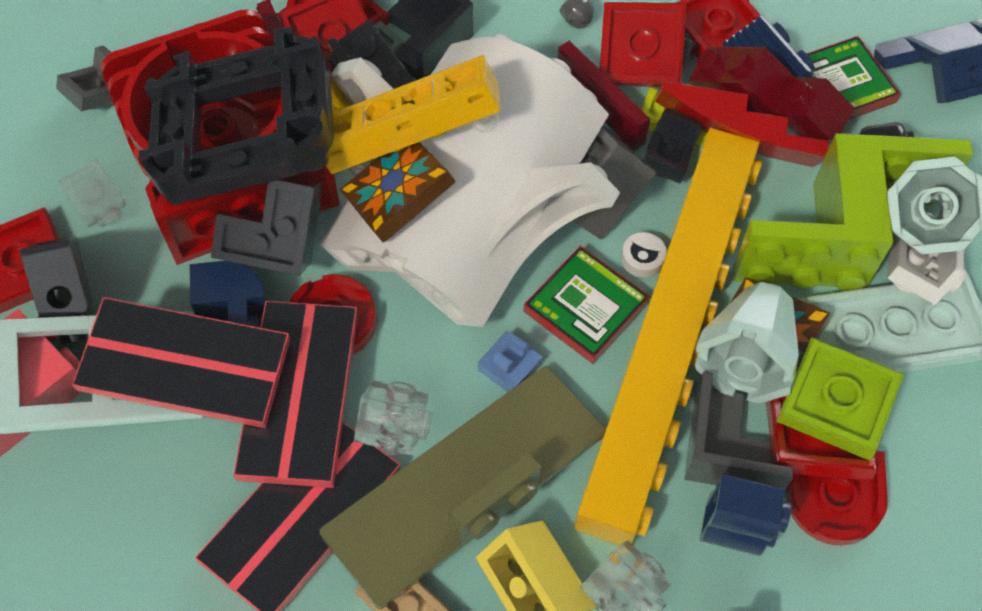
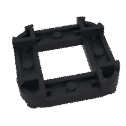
M291 27L274 29V45L199 64L195 63L190 51H186L173 56L177 66L167 71L158 81L154 78H148L144 90L152 102L148 149L139 151V159L154 185L169 204L179 205L186 201L273 182L304 171H318L326 166L329 161L327 153L334 139L330 70L315 36L311 38L294 36ZM281 86L282 115L276 117L275 133L200 151L201 112L203 105L225 102L235 97L259 91H269Z

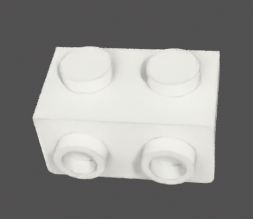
M892 232L893 244L889 249L887 279L891 280L898 289L906 293H914L936 305L947 292L954 293L961 286L966 276V270L964 269L965 250L921 255Z

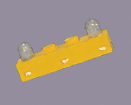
M484 55L333 112L334 139L327 153L329 161L326 164L331 174L348 168L351 174L356 176L372 163L374 158L401 151L409 145L431 137H439L447 131L471 122L481 132H490L495 129L499 122L498 112H501L498 82Z

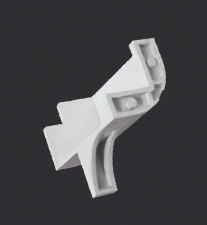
M497 34L494 37H478L451 44L432 72L434 74L484 55L498 82L501 112L447 131L439 137H431L420 141L448 170L456 182L384 243L347 200L318 244L350 271L396 272L457 325L483 327L517 270L545 239L575 218L595 210L611 208L620 194L617 188L607 179V174L602 168L593 163H581L609 115L597 102V97L571 75L569 66L562 60L548 58L538 51L513 42L502 34ZM361 57L339 63L330 75V78L345 94L350 105L393 90L381 77L380 70L373 63L363 60ZM376 158L361 163L359 173Z

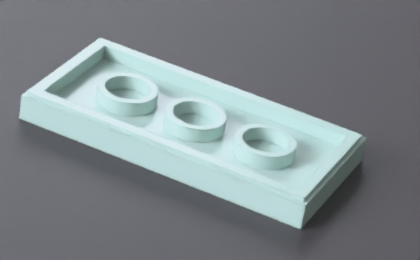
M966 273L963 283L954 293L947 292L936 305L914 293L903 292L894 284L797 298L830 312L829 321L818 340L900 373L982 361V304L969 273Z

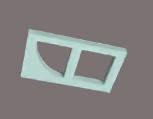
M177 311L194 315V311ZM97 315L0 320V434L202 419L203 416L120 399L112 400L110 397L92 394L91 402L20 406L18 337L88 334L89 337Z

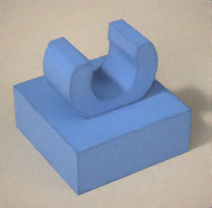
M506 331L480 359L478 371L506 392H509L535 373L542 365L543 356L530 348L527 343L515 334Z

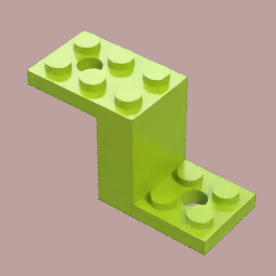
M835 133L813 182L816 223L751 220L733 266L734 282H743L745 277L759 283L791 284L797 288L831 286L846 291L867 288L893 244L887 198L889 189L913 161L955 156L964 164H967L973 155L970 140Z

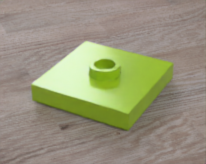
M811 337L795 375L790 395H787L776 422L871 461L876 453L904 374Z

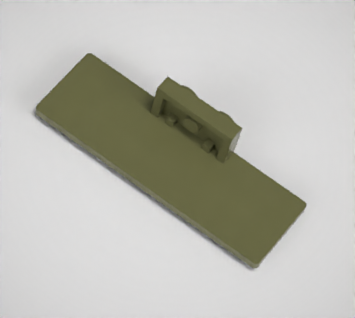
M544 366L321 527L320 536L375 607L383 609L473 538L478 540L487 535L498 524L499 518L513 507L519 509L535 496L540 486L604 437L606 428L548 367Z

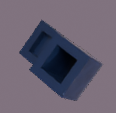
M229 261L189 264L190 305L195 315L261 328L265 301L268 300L260 279L252 270L239 263Z

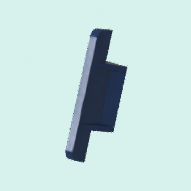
M982 19L878 43L875 46L874 58L885 69L922 61L924 64L931 63L937 103H948L982 94Z

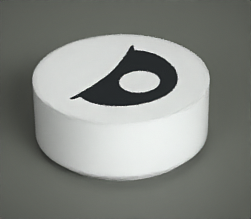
M647 232L635 233L624 242L621 254L622 265L626 271L636 277H652L661 271L667 254L666 246L654 234Z

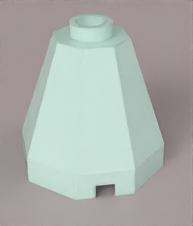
M955 156L913 161L887 192L892 232L921 255L963 251L982 230V176L974 173ZM929 202L938 204L940 208L939 215L933 217L932 213L925 212L926 204Z
M760 282L747 287L702 330L697 342L696 353L699 352L696 359L695 369L701 375L703 372L713 373L712 385L720 393L734 397L736 390L748 393L746 400L758 404L790 395L799 357L793 299L780 286Z

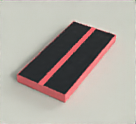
M103 297L72 386L76 391L266 428L289 347L290 336L289 333Z
M265 301L261 328L289 333L290 343L266 428L242 425L233 474L236 481L334 488L358 320L357 307Z
M343 422L334 488L261 483L197 554L195 559L256 611H283L332 553L320 536V528L400 471L401 464Z

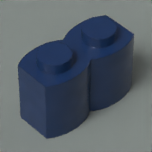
M720 474L715 489L711 491L705 506L699 540L761 556L766 546L774 547L778 532L785 533L788 527L791 502L783 501L785 489Z

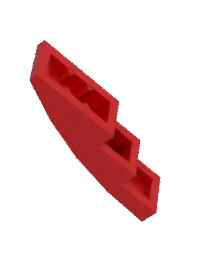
M663 81L656 93V103L665 109L669 108L703 123L702 131L708 133L710 128H714L760 142L756 152L760 155L815 167L824 160L828 151V140L787 134L789 117L746 111L748 94Z

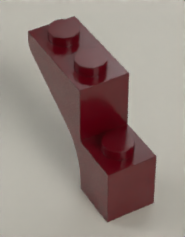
M707 47L706 51L699 57L696 68L688 80L693 86L748 94V108L764 114L789 117L787 127L798 136L828 140L829 144H831L835 133L841 134L855 109L827 78L794 77L766 47Z

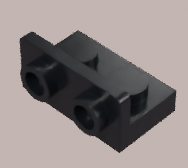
M369 19L337 41L333 36L327 41L331 52L327 59L333 69L341 62L361 57L363 60L373 63L380 70L381 77L393 89L414 81Z

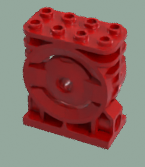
M238 10L113 51L102 60L100 65L101 74L115 106L116 114L123 127L130 149L140 169L150 180L145 191L155 220L176 265L212 252L216 215L221 210L263 219L268 183L186 201L179 205L169 204L158 191L139 159V151L148 149L152 102L144 90L148 78H154L158 81L167 71L177 66L173 56L186 51H190L195 63L199 64L274 45L260 13L255 10ZM281 86L269 91H259L235 97L225 102L203 105L201 112L200 151L275 133L276 117L282 115ZM326 166L318 171H304L287 177L288 179L308 183L314 178L324 179L319 213L340 205L335 176L331 174Z

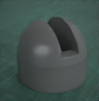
M567 0L561 6L559 12L571 27L579 29L591 23L594 8L590 0Z

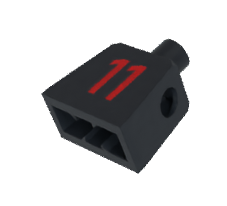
M76 235L32 244L19 250L39 318L83 316V313L90 311L93 302ZM63 286L70 291L71 300L66 302L58 300L55 296L54 287ZM88 334L59 335L61 344L86 339Z

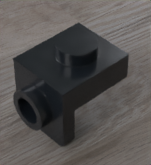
M664 109L650 137L643 159L657 172L655 175L670 179L679 184L681 183L687 172L693 146L702 131L703 123L672 109Z

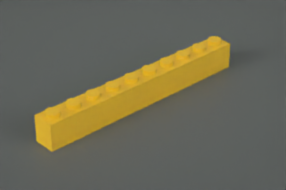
M710 128L582 498L574 530L628 549L631 548L636 534L643 537L646 535L654 508L645 505L650 489L659 492L668 466V464L659 461L663 446L671 449L674 446L681 421L672 419L676 405L686 407L694 380L685 378L689 364L695 366L699 352L696 353L701 326L706 327L713 320L718 306V302L710 300L713 288L722 291L730 265L722 263L725 252L729 254L734 253L741 229L735 228L733 225L736 217L740 219L745 218L752 194L744 192L746 184L755 185L762 165L761 160L755 159L760 143L758 141Z

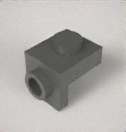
M105 46L95 47L93 66L57 75L56 89L81 112L113 103L100 70L102 60L112 53Z

